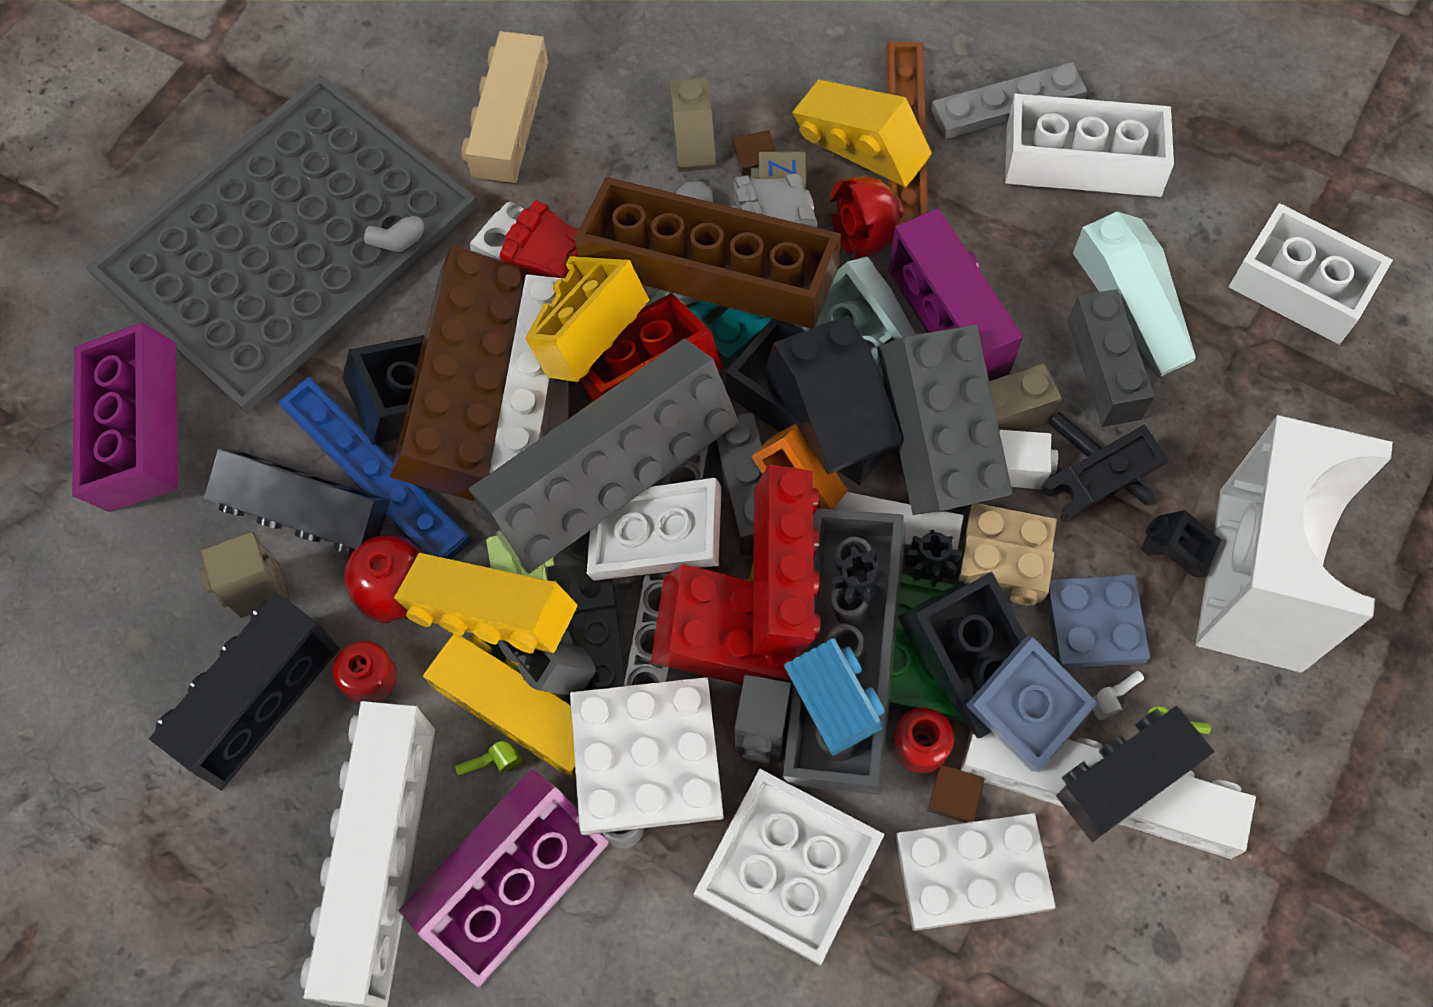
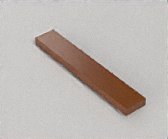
M887 42L885 50L886 93L906 97L926 139L924 42ZM927 161L907 187L887 179V186L893 191L895 196L899 197L903 206V216L900 219V224L928 213Z

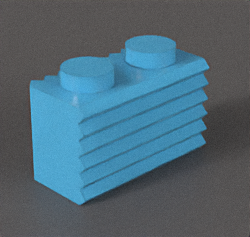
M830 639L819 647L813 648L810 652L804 653L802 656L796 657L793 661L787 662L784 665L832 756L883 729L878 716L884 714L885 710L872 687L863 691L855 676L862 672V669L849 646L841 650L836 640Z

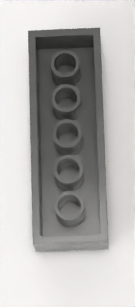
M684 338L468 489L504 548L527 574H530L739 423V420L713 358Z
M817 508L813 515V528L819 531V544L813 558L814 570L819 571L820 583L818 593L814 597V612L820 615V631L817 639L812 641L800 656L810 652L813 648L819 647L830 639H835L841 650L849 646L862 669V672L855 676L863 691L872 687L885 710L884 714L878 716L883 729L832 756L793 685L783 777L788 784L793 786L881 795L906 533L904 514ZM852 546H855L858 553L866 554L872 548H875L877 551L876 564L888 563L890 573L887 576L879 577L887 585L888 592L883 594L877 591L871 597V606H867L864 599L855 598L850 604L846 603L845 591L847 588L835 589L832 579L843 575L836 568L834 561L836 558L845 561L851 555ZM864 570L855 572L858 583L867 581Z

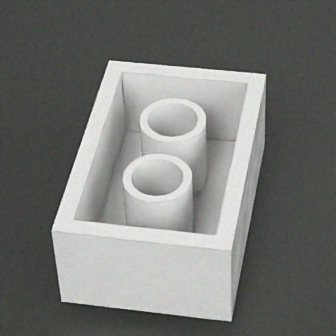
M1279 203L1238 269L1229 288L1340 345L1358 322L1393 260Z

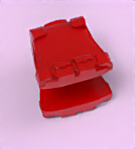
M535 200L528 209H523L516 219V223L507 232L500 251V260L510 265L530 270L529 275L565 279L569 272L566 266L569 257H579L575 242V236L579 229L561 220L549 209L547 204Z

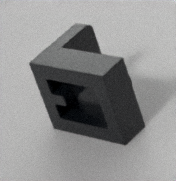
M1181 510L1154 518L1146 529L1147 536L1141 550L1147 555L1163 552L1190 575L1197 577L1206 575L1222 539L1186 510Z

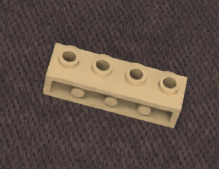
M499 31L496 46L490 47L487 76H482L480 81V102L478 107H473L471 113L472 130L470 137H465L462 144V159L467 161L472 178L516 183L548 65L543 36Z

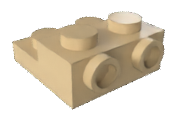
M979 503L971 504L956 584L972 575L992 571L1005 597H1010V601L1025 606L1036 603L1042 604L1049 593L1055 553L1052 552L1057 519Z

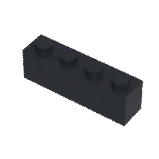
M218 449L204 496L205 499L220 503L218 509L222 512L237 516H244L245 512L258 516L256 521L258 524L276 529H282V526L285 525L296 529L295 536L309 541L320 542L321 538L335 542L333 546L335 550L347 554H352L363 542L381 534L390 503L389 499L233 449Z

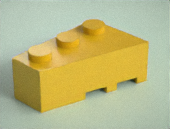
M818 79L792 112L800 126V133L805 139L904 187L909 185L932 154L906 97Z
M569 257L566 263L569 269L564 281L563 279L557 280L553 286V290L556 293L551 305L543 304L525 337L547 378L578 382L588 374L590 367L604 351L613 345L614 340L637 318L638 313L649 302V298L630 260Z

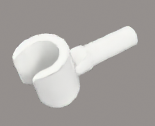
M1136 671L1118 685L1103 688L1093 697L1098 702L1093 711L1099 721L1114 716L1123 710L1117 698L1144 680L1142 673Z

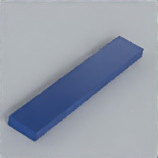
M310 376L278 401L281 408L362 491L390 500L386 515L425 554L452 559L472 542L469 535L420 486L390 478L394 460L378 444L372 445L367 433Z

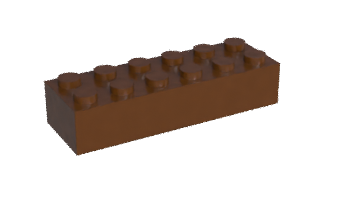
M605 177L575 236V242L579 257L630 260L641 284L644 286L812 329L817 324L840 266L841 233Z
M451 244L440 270L390 478L463 499L475 500L468 488L488 475L525 277L529 275L530 270L510 265Z

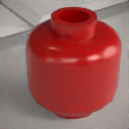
M358 641L346 646L336 657L332 671L338 688L349 700L357 704H361V701L374 703L383 701L396 686L398 675L392 658L382 646L371 641Z
M926 707L912 709L905 713L895 726L891 740L893 754L898 762L910 771L917 773L932 772L943 765L952 751L954 744L953 728L947 718L937 710Z

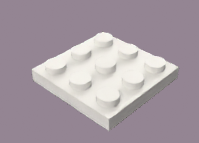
M708 677L570 692L579 823L582 835L723 819Z
M759 769L698 884L694 897L821 966L885 834Z

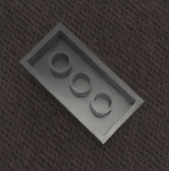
M977 324L902 337L877 346L887 396L903 438V442L901 445H898L912 514L939 512L1013 495Z

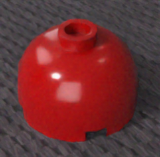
M859 176L839 180L833 186L830 202L837 201L838 213L832 214L831 218L835 232L841 233L840 245L847 254L855 252L854 258L860 259L887 248L893 242L895 227L900 225V219L903 216V206L899 197L895 196L893 191L882 180Z
M395 534L378 535L363 542L352 552L345 566L344 584L352 604L366 618L379 623H391L390 620H398L403 617L408 619L406 616L408 610L394 597L418 554L425 553L410 539Z

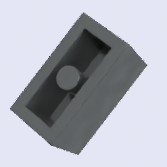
M744 675L735 725V751L742 752L743 758L759 763H768L770 758L780 759L791 683Z

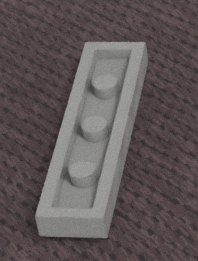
M1072 62L932 101L931 112L945 140L1008 122L1014 94L1085 99L1087 89Z

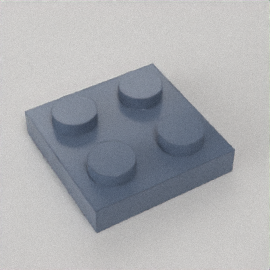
M1135 575L1050 580L1049 593L1046 597L1056 661L1064 669L1146 664L1150 660Z
M1026 637L966 706L1031 771L1040 772L1098 702L1033 637Z

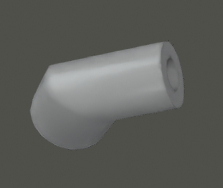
M417 216L405 217L389 229L370 225L365 231L364 242L366 245L385 250L403 252L422 237L425 225L423 220Z

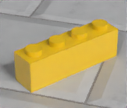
M423 553L418 554L394 597L408 610L406 616L421 626L430 627L432 623L438 624L445 630L462 636L465 631L474 633L478 638L491 644H498L499 640L506 641L515 648L527 653H533L535 649L554 653L578 606L557 582Z
M453 634L423 675L430 687L576 782L571 705L563 701L565 695L540 691L530 687L523 679L518 663L512 662L508 658L503 663L490 655L493 649L474 635H471L467 640L462 636Z

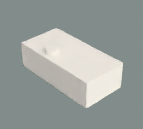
M1014 94L1006 130L1005 184L1162 197L1174 165L1171 106Z

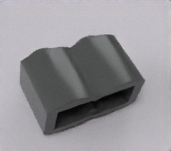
M567 628L554 653L535 649L533 653H527L515 648L509 642L502 640L498 642L502 653L510 661L518 663L523 679L530 687L536 690L570 695V692L584 691L596 672L592 658L583 648L573 645Z

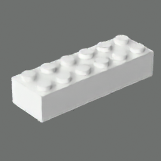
M361 701L359 714L354 715L351 719L349 741L353 745L350 760L343 763L340 772V788L344 790L340 809L336 808L334 810L330 824V834L334 838L331 857L325 858L321 869V885L325 887L321 907L317 906L314 910L311 920V935L315 937L312 956L306 958L301 971V987L305 989V999L346 1007H388L403 916L398 910L406 902L435 728L417 706Z

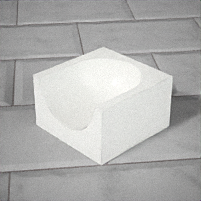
M1276 416L1220 490L1214 534L1222 539L1207 571L1195 646L1302 673L1373 617L1375 599L1344 586L1326 571L1323 563L1331 536L1343 510L1359 490L1391 459L1393 442L1288 417Z

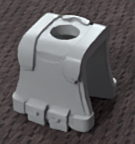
M790 174L786 178L755 179L749 178L748 175L734 178L733 191L736 205L730 207L817 228L812 197L809 190H806L801 175Z

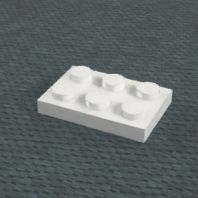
M710 478L653 486L628 502L590 530L587 574L595 581L670 572L681 564L697 568L719 566L721 485L718 480Z
M1035 813L900 832L895 836L913 931L1052 911L1056 908Z

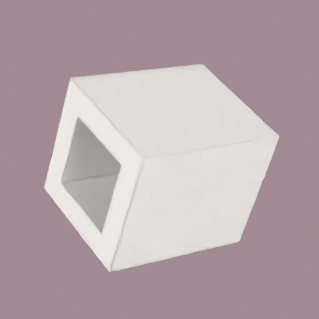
M999 430L1011 487L1042 489L1043 482L1050 475L1056 474L1058 466V451L1051 449V434Z

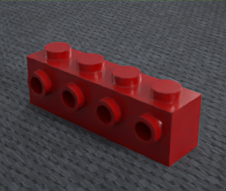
M769 464L754 488L753 654L795 659L800 657L819 635L820 615L814 612V597L818 593L820 575L818 570H814L813 558L819 544V531L813 528V515L817 510L819 494L818 489L813 488L812 470Z

